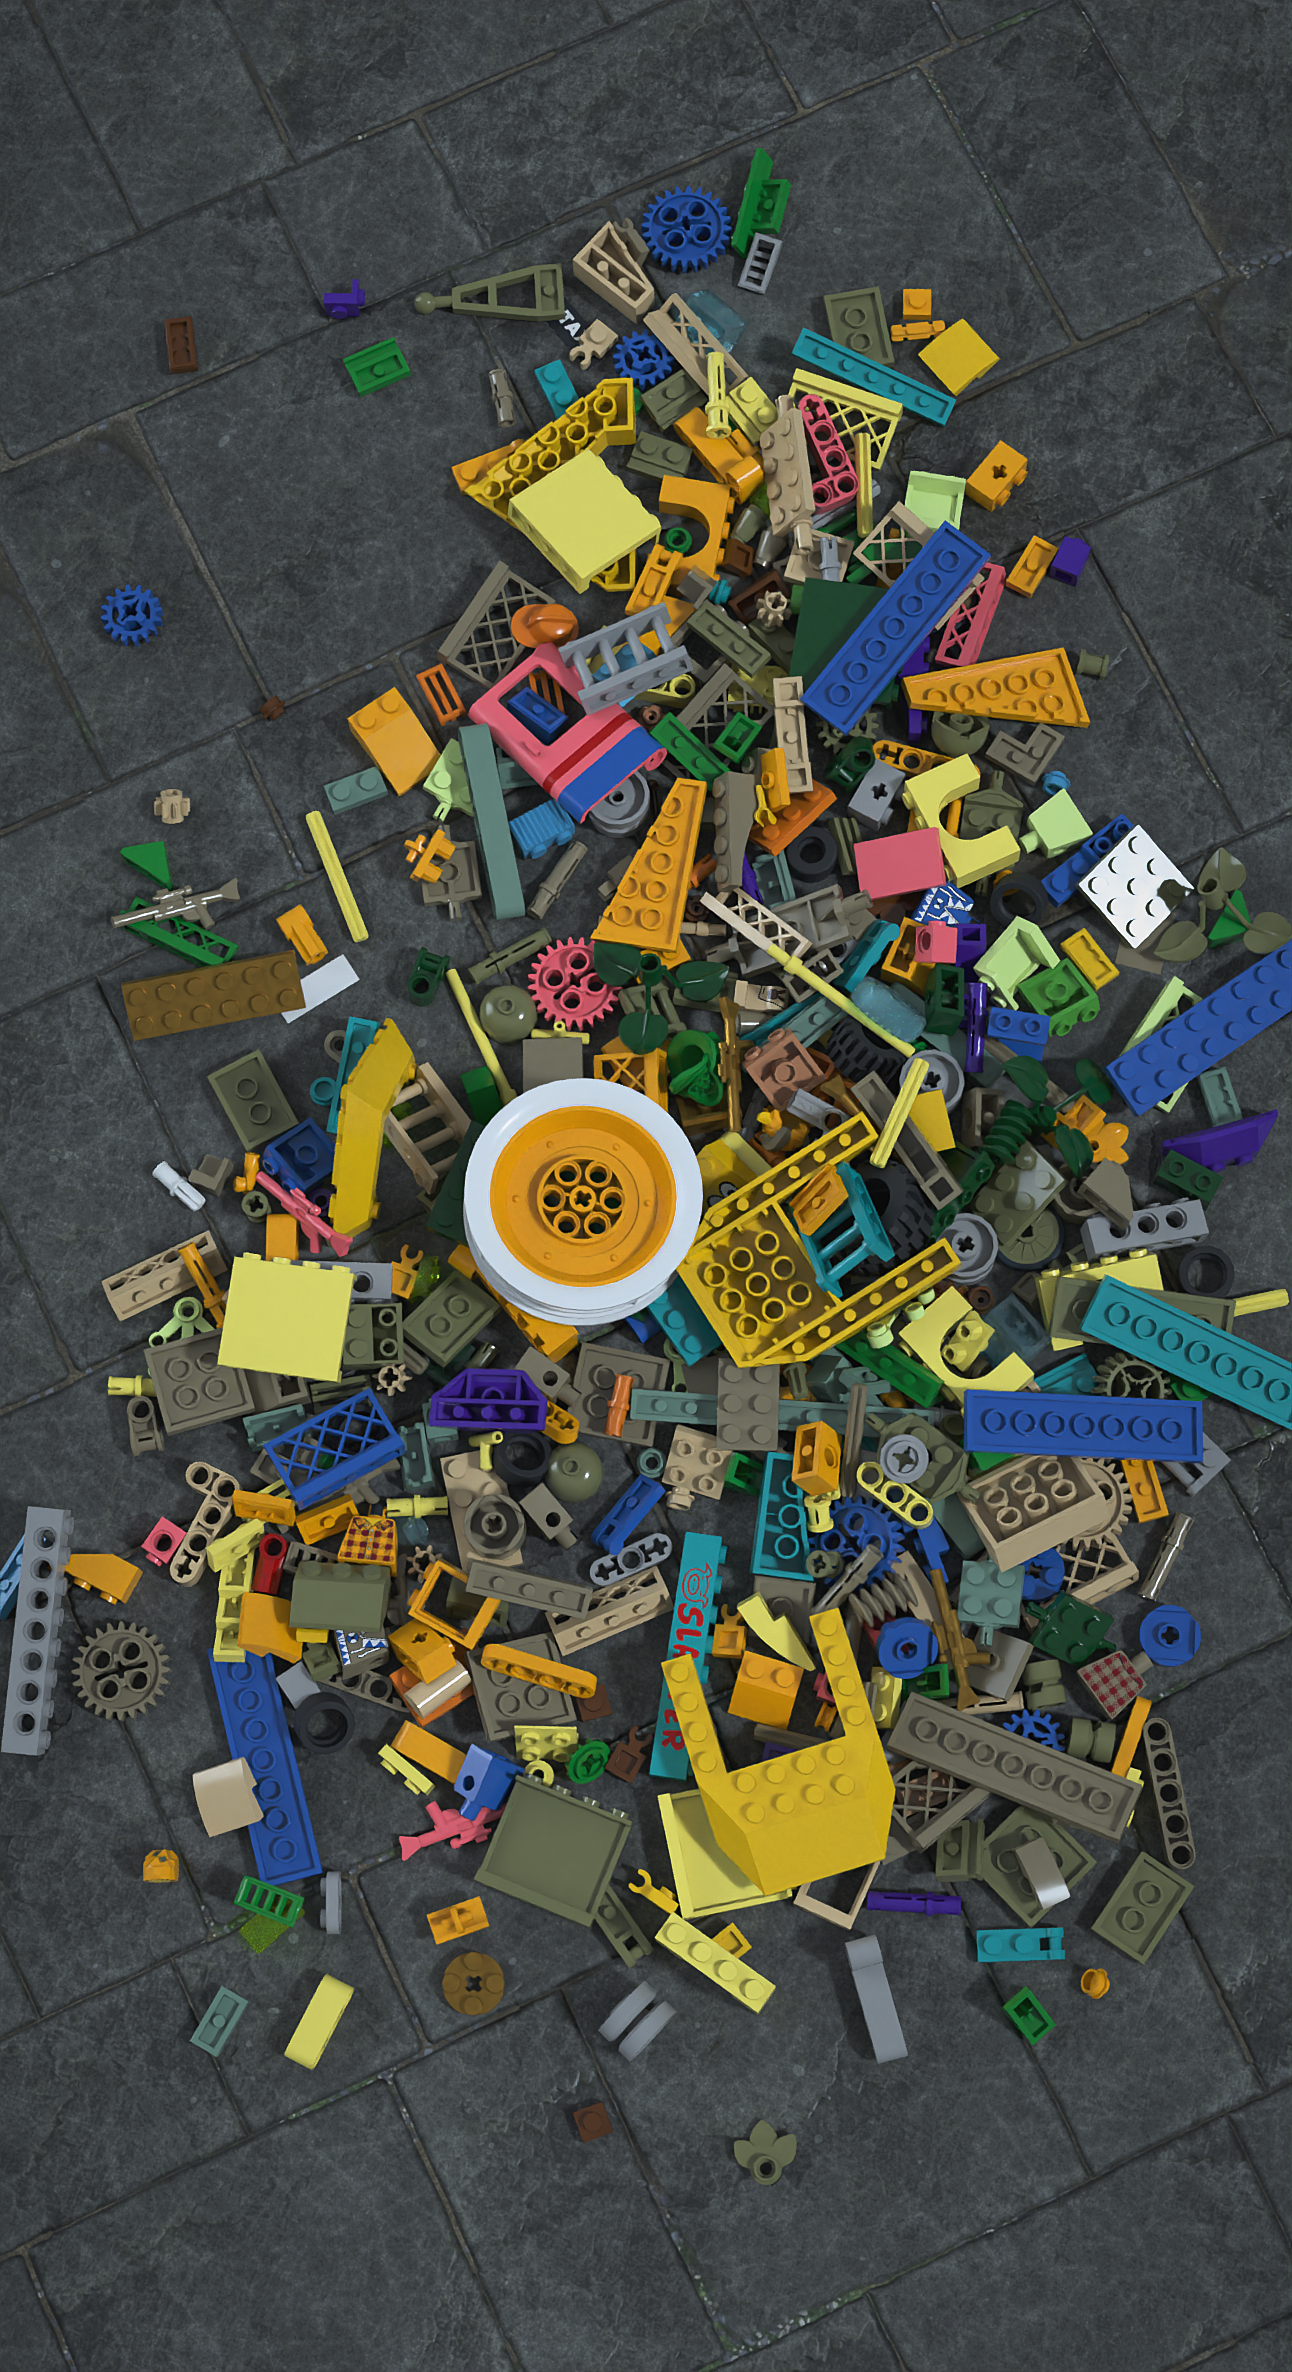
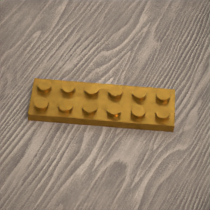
M294 950L121 982L133 1041L306 1008Z

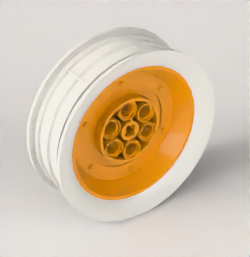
M566 1079L538 1086L525 1092L503 1107L482 1131L473 1148L466 1171L463 1203L464 1228L470 1251L478 1268L492 1287L511 1304L534 1317L557 1324L572 1326H594L626 1318L647 1307L660 1297L679 1275L676 1268L684 1259L693 1243L702 1213L703 1190L700 1168L691 1144L680 1126L663 1108L647 1096L618 1083L599 1079ZM564 1171H570L576 1178L572 1182H565L559 1175ZM594 1172H600L605 1176L606 1180L602 1183H595L589 1176ZM547 1196H555L559 1199L560 1204L556 1207H548L543 1200ZM577 1198H580L582 1201L588 1200L587 1207H584L582 1204L576 1205ZM608 1198H616L620 1202V1207L609 1209L604 1204V1201ZM562 1222H570L575 1229L571 1233H563L559 1230L558 1225ZM592 1223H600L605 1231L601 1234H594L589 1230L588 1226Z

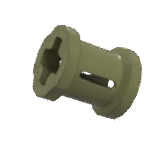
M1081 649L1076 674L1087 673L1099 676L1101 680H1104L1110 655L1086 653L1085 649Z
M252 1191L246 1194L242 1200V1209L248 1216L249 1221L256 1224L267 1221V1215L271 1214L272 1209L267 1197L263 1193ZM258 1203H261L263 1208H257L256 1211L253 1212L251 1206L256 1207Z
M816 1550L808 1556L806 1566L810 1575L822 1578L826 1576L827 1578H836L843 1573L845 1561L842 1554L837 1551L825 1552Z

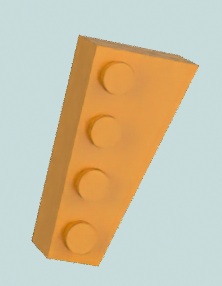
M479 1268L475 1270L480 1281L496 1301L502 1305L505 1312L538 1352L552 1362L557 1363L578 1346L577 1335L579 1333L574 1326L545 1321L520 1310L492 1287Z

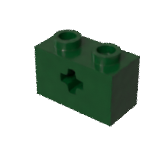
M936 963L925 983V1031L953 1036L964 1017V968Z
M1170 1150L1153 1183L1180 1198H1189L1190 1201L1200 1199L1202 1209L1206 1211L1224 1177Z

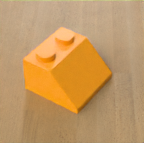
M745 1651L728 1714L787 1730L804 1668Z

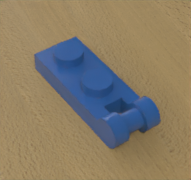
M640 1474L592 1532L591 1542L598 1547H604L605 1551L611 1555H618L623 1549V1542L665 1493V1489L659 1483Z

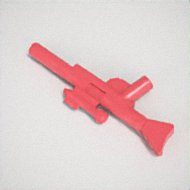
M263 1171L256 1175V1181L280 1200L281 1206L301 1222L302 1231L310 1238V1251L312 1253H320L322 1251L323 1236L330 1242L339 1257L348 1254L349 1246L353 1239L337 1233L317 1216L321 1213V1208L307 1200L301 1190L295 1188V1190L291 1189L289 1193Z
M436 1801L430 1803L425 1809L435 1823V1830L418 1837L400 1836L402 1860H407L421 1847H426L457 1834H460L461 1838H455L450 1841L452 1849H457L462 1844L476 1840L477 1844L488 1840L487 1835L492 1830L491 1828L485 1829L483 1825L501 1818L507 1803H504L497 1811L483 1806L475 1821L462 1816L456 1809L441 1811Z

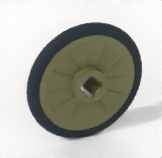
M1051 1203L1026 1228L1027 1230H1032V1237L1023 1238L1021 1234L1010 1247L1005 1246L997 1238L998 1251L996 1257L999 1261L1018 1271H1036L1048 1266L1049 1263L1059 1256L1065 1244L1066 1228L1063 1218L1056 1212Z

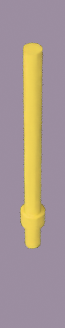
M774 943L768 948L766 953L784 965L783 969L792 976L796 974L907 1058H910L916 1049L802 965L803 961L795 955L791 957Z
M451 969L445 975L500 1092V1101L503 1107H505L518 1096L515 1089H511L456 969Z

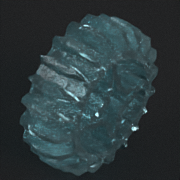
M865 977L854 988L851 999L855 1006L892 1036L904 1042H913L923 1032V1028L927 1023L922 1013L886 984L873 977Z

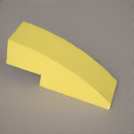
M759 1591L738 1603L737 1609L748 1625L772 1649L808 1671L816 1669L815 1660L786 1612L774 1617Z

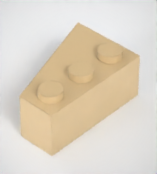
M608 221L572 259L574 276L637 325L655 306L654 288L637 262H634L630 256L626 245L617 236L611 222Z

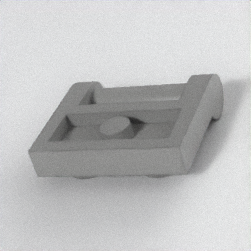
M1203 1432V1462L1189 1463L1201 1475L1197 1480L1178 1462L1162 1463L1188 1488L1186 1492L1191 1497H1194L1231 1459Z

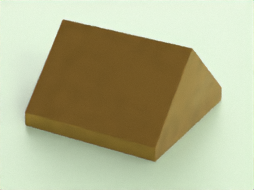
M727 1085L723 1089L720 1103L713 1107L700 1104L690 1097L683 1098L676 1094L681 1124L686 1137L729 1129ZM740 1108V1124L742 1126V1112Z

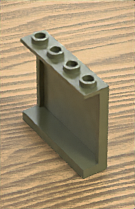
M526 1773L524 1777L517 1775L515 1778L516 1783L496 1832L474 1880L479 1884L591 1929L633 1825L632 1821L627 1820L629 1814L615 1808H611V1811L607 1812L598 1808L600 1802L585 1796L580 1801L570 1796L572 1791L554 1784L553 1789L541 1785L543 1779Z

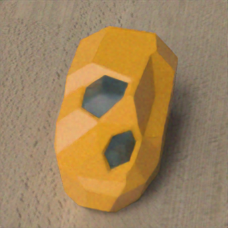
M153 1850L145 1857L143 1881L149 1883L178 1881L179 1858L172 1850Z

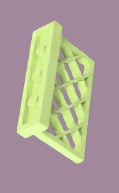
M1176 976L1171 978L1163 987L1119 1057L1162 1028L1164 1022L1172 1021L1180 1014L1177 1002L1182 995L1192 1001V1006L1201 1001L1202 998L1183 986L1184 982ZM1173 1010L1174 1016L1168 1017ZM1188 1082L1171 1094L1167 1104L1160 1101L1154 1106L1168 1114Z

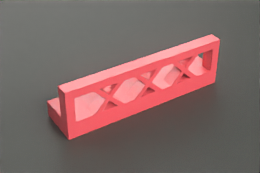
M986 563L981 569L990 572L989 578L980 583L969 595L977 593L980 599L979 605L967 610L963 602L952 614L937 651L935 663L953 668L976 664L1007 580L1003 566ZM967 618L971 624L970 629L958 635L954 629L956 623ZM958 643L962 650L959 659L945 657L946 649Z

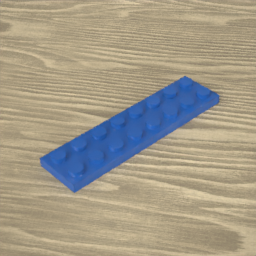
M945 520L800 700L818 716L847 736L990 560L991 554Z
M1290 940L1285 945L1257 961L1103 1068L1135 1117L1149 1110L1292 1010V941Z
M967 1389L964 1391V1452L1201 1463L1203 1462L1202 1401Z
M214 1647L207 1649L232 1760L245 1757L257 1783L252 1788V1791L264 1817L258 1822L249 1824L248 1829L260 1881L278 1886L323 1874L279 1683L275 1679L277 1674L272 1653L269 1652L265 1656L260 1657L246 1650L245 1663L214 1662Z

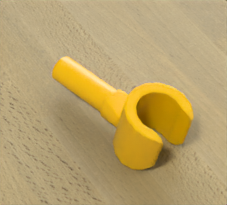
M757 785L755 788L758 809L754 814V818L762 828H764L763 820L767 816L770 823L775 825L776 816L767 808L763 786Z

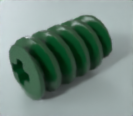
M1012 1099L1006 1101V1107L1001 1109L1000 1116L994 1122L995 1126L990 1128L989 1135L985 1137L983 1145L978 1149L980 1155L985 1151L994 1165H1002L1004 1163L1013 1165L1015 1159L1011 1154L1019 1155L1021 1150L1017 1145L1023 1146L1026 1143V1139L1022 1135L1030 1136L1032 1130L1028 1126H1036L1038 1122L1026 1106Z

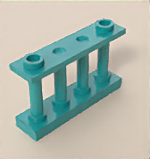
M844 1161L836 1166V1174L840 1175L849 1195L845 1205L826 1219L810 1237L800 1232L793 1215L794 1209L788 1204L792 1213L790 1220L799 1231L817 1274V1277H815L817 1285L824 1292L830 1291L837 1298L843 1296L837 1280L866 1257L876 1254L887 1262L895 1256L861 1175ZM851 1215H854L856 1219L853 1221L854 1225L824 1248L821 1239ZM862 1234L864 1238L862 1246L832 1268L829 1259Z

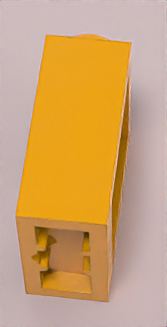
M442 1558L438 1559L436 1563L430 1562L422 1578L426 1579V1582L421 1591L416 1588L407 1603L411 1606L408 1614L473 1650L477 1646L501 1600L487 1597L468 1633L462 1632L422 1608L442 1571L449 1573L466 1584L468 1573Z

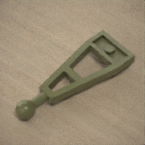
M562 264L531 266L452 288V295L434 297L429 292H421L415 297L414 307L423 315L432 313L435 308L453 307L454 314L537 322L566 319ZM535 279L536 309L498 305V288ZM488 291L489 305L461 301V298Z

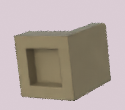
M694 565L677 587V590L694 602L692 607L697 610L717 582Z
M207 1154L199 1170L193 1169L188 1180L193 1187L219 1198L234 1166L228 1158L224 1157L221 1160Z

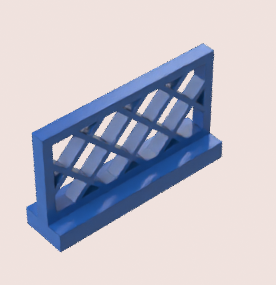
M370 1387L263 1445L299 1511L405 1454L404 1442L399 1434L397 1435ZM368 1398L373 1406L371 1416L366 1417L354 1414L356 1404ZM376 1413L379 1416L380 1420L374 1419ZM335 1415L347 1417L344 1431L327 1428L330 1418ZM352 1419L368 1423L364 1437L348 1433ZM372 1424L385 1427L390 1435L381 1441L368 1438ZM309 1429L321 1432L317 1446L302 1443L303 1433ZM325 1433L342 1437L338 1451L321 1448ZM350 1439L362 1442L360 1452L353 1456L342 1453L345 1440ZM282 1444L294 1446L290 1461L278 1458L273 1449ZM366 1444L372 1445L365 1449ZM299 1448L315 1452L311 1466L295 1462ZM319 1453L336 1457L333 1467L328 1470L316 1468ZM282 1465L288 1466L287 1472L284 1470ZM292 1468L309 1471L307 1480L294 1487L290 1480Z

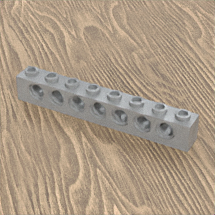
M28 1506L1 1752L37 1756L44 1754L45 1749H48L50 1745L51 1733L47 1731L48 1718H52L54 1711V1701L50 1700L51 1689L56 1686L57 1670L54 1669L55 1657L59 1656L61 1641L57 1639L58 1626L61 1627L64 1620V1609L60 1607L61 1597L65 1596L67 1591V1578L64 1577L65 1565L69 1564L71 1556L70 1547H67L68 1535L72 1534L74 1528V1518L70 1516L71 1510ZM49 1530L55 1536V1542L51 1547H47L43 1541L44 1534ZM44 1561L49 1562L52 1568L51 1574L47 1578L43 1577L40 1573V1566ZM42 1591L48 1596V1604L45 1608H41L37 1604V1596ZM38 1622L42 1623L45 1628V1634L41 1639L35 1637L33 1633V1628ZM33 1653L39 1654L42 1660L41 1666L37 1670L30 1664V1658ZM31 1683L38 1688V1696L35 1700H31L27 1696V1687ZM27 1714L31 1715L35 1720V1726L31 1731L27 1730L23 1725L24 1717Z

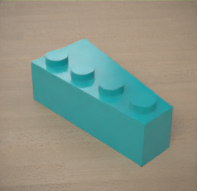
M765 1452L749 1573L813 1581V1576L810 1575L806 1566L810 1549L806 1530L807 1523L802 1496L803 1490L792 1481L794 1455Z

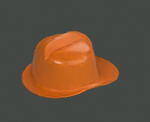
M556 603L526 605L516 611L510 626L512 635L517 642L530 648H537L540 644L549 642L554 643L560 648L568 642L575 640L578 637L579 631L578 621L574 614L563 605Z

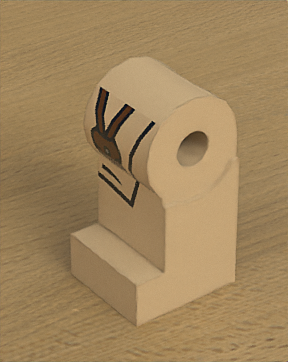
M736 980L734 1002L739 1004V1010L772 1014L775 1017L788 1008L789 991L782 987L748 984V981Z

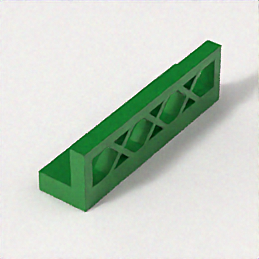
M136 896L128 912L121 910L119 915L136 911L139 907L148 908L155 905ZM178 916L157 922L144 920L120 927L200 967L231 962L239 949L237 944L191 922H186ZM167 921L174 922L178 932L172 934L159 928L158 924ZM180 926L186 928V930L181 931ZM193 933L201 935L203 945L196 946L184 940L183 936ZM205 938L211 940L212 942L207 943ZM221 945L229 950L223 959L209 952V949Z
M867 1328L835 1345L925 1408L943 1401L944 1396L940 1390L945 1382L944 1380L890 1344L882 1348H872L867 1338Z

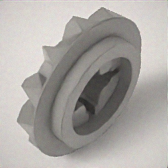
M899 1434L888 1439L884 1447L881 1448L879 1463L883 1473L889 1479L897 1483H911L924 1474L929 1458L927 1449L922 1441L912 1435ZM905 1450H908L907 1456L912 1461H915V1464L904 1463L899 1469V1460L893 1456V1453L903 1454Z

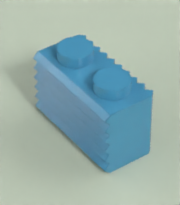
M554 798L508 822L510 835L524 859L541 857L547 852L546 848L555 843L563 845L569 842L573 837L572 834L575 833V825L567 811Z

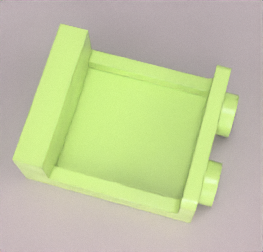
M910 471L905 506L933 532H936L945 520L959 530L966 479L924 471ZM904 529V537H905V538H913V537Z
M1017 916L973 969L980 978L978 982L988 984L987 991L991 994L990 1000L998 1008L1004 1009L1006 1007L1016 1011L1019 1006L1013 999V996L1018 991L1017 985L1026 981L1040 964L1054 969L1060 959L1039 927Z

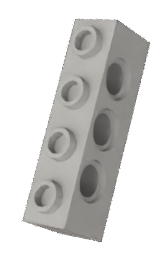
M1189 1198L1175 1200L1172 1202V1205L1162 1206L1161 1203H1154L1145 1206L1144 1210L1133 1211L1134 1218L1124 1230L1103 1213L1089 1216L1080 1228L1088 1262L1100 1261L1099 1258L1108 1255L1128 1256L1129 1251L1138 1248L1156 1251L1200 1243L1209 1234L1200 1199L1190 1201ZM1166 1218L1174 1220L1178 1228L1169 1226ZM1141 1223L1146 1225L1149 1229V1233L1142 1232L1139 1229L1138 1224ZM1109 1229L1118 1230L1121 1238L1112 1236Z
M291 1260L290 1265L302 1266L303 1261ZM309 1261L320 1263V1269L332 1270V1265L350 1268V1273L357 1276V1281L365 1280L370 1284V1288L366 1292H357L353 1288L350 1305L392 1303L393 1266L391 1263Z

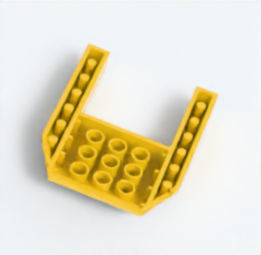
M863 1111L710 1207L697 1229L693 1243L686 1256L676 1268L738 1368L806 1362L864 1330L961 1268V1261L944 1237L843 1302L830 1291L824 1292L815 1281L817 1274L805 1245L780 1205L797 1195L827 1163L833 1166H837L842 1161L848 1163L877 1144L879 1136Z
M839 1608L809 1616L846 1736L729 1773L727 1771L692 1655L687 1654L661 1663L717 1845L765 1896L885 1859L896 1789Z

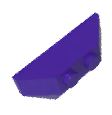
M1277 1109L1168 1139L1162 1142L1160 1150L1166 1157L1170 1150H1173L1215 1173L1225 1170V1166L1235 1163L1237 1167L1245 1166L1254 1161L1253 1158H1256L1279 1114Z
M466 1368L440 1391L438 1390L432 1395L429 1426L470 1432L533 1433L545 1431L547 1399L525 1370Z

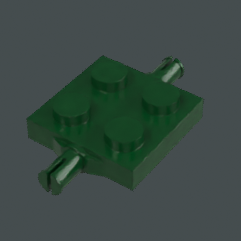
M1061 1590L1055 1601L1046 1609L1033 1602H1030L1028 1604L1029 1607L1027 1606L1025 1609L1026 1614L1039 1619L1037 1628L1029 1638L1031 1644L1079 1669L1083 1668L1096 1649L1108 1655L1112 1654L1113 1651L1116 1652L1117 1645L1104 1639L1105 1633L1114 1621L1112 1615L1064 1590Z

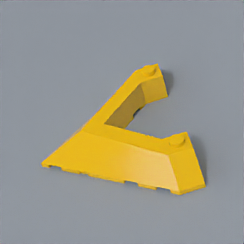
M633 378L602 380L596 385L594 391L585 398L581 397L565 410V414L555 422L551 421L519 446L508 459L504 458L489 470L487 476L477 484H472L465 489V493L521 531L507 516L509 499L588 448L595 456H598L607 446L636 444ZM634 549L590 580L607 592L634 591L638 578V549Z
M390 1018L385 1019L383 1025L387 1028L385 1030H378L374 1036L373 1044H369L358 1061L357 1066L349 1075L347 1084H344L341 1088L340 1098L342 1100L338 1115L331 1183L335 1185L337 1193H332L330 1197L328 1217H330V1223L333 1224V1230L351 1238L370 1228L372 1220L379 1217L381 1202H378L376 1195V1184L385 1120L402 1087H409L410 1080L415 1081L419 1066L418 1063H415L412 1050L394 1021ZM326 1239L328 1246L333 1248L330 1242Z

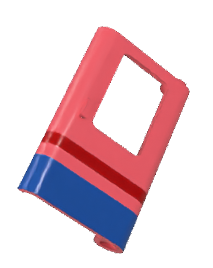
M552 642L543 643L535 649L531 656L479 698L470 708L468 715L476 724L487 723L491 739L581 824L585 821V817L591 809L643 766L647 771L657 768L665 759L667 749L618 703L589 716L586 715L550 746L543 745L498 702L505 693L535 668H540L546 671L582 705L577 692L585 688L575 665L566 668L558 647Z

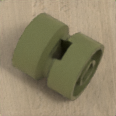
M1046 1660L1025 1665L1021 1679L1023 1685L1028 1687L1025 1698L1029 1711L1047 1709L1067 1703L1064 1685L1058 1683V1680L1062 1677L1058 1660Z
M1072 1717L1066 1754L1079 1759H1084L1087 1755H1090L1092 1761L1110 1763L1114 1748L1116 1724L1098 1721L1096 1725H1092L1090 1719Z

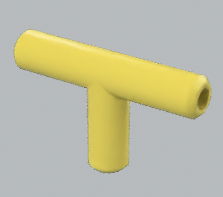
M556 1021L554 1023V1030L533 1028L531 1031V1039L582 1037V1044L588 1045L590 1042L589 1033L566 1031L563 1021Z
M499 1431L473 1435L469 1438L471 1447H480V1468L482 1470L492 1469V1444L500 1443L503 1440V1435Z

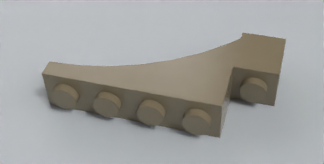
M758 747L745 754L742 762V771L744 773L728 771L714 779L712 794L715 797L713 822L716 825L714 851L717 857L715 879L718 892L728 893L742 886L745 846L755 820L754 814L758 809L755 786L762 785L760 756L772 749Z
M874 1070L850 1089L881 1131H883L896 1098ZM908 1114L895 1142L894 1149L911 1171L922 1190L936 1208L940 1210L960 1195L964 1189L947 1169L945 1161Z

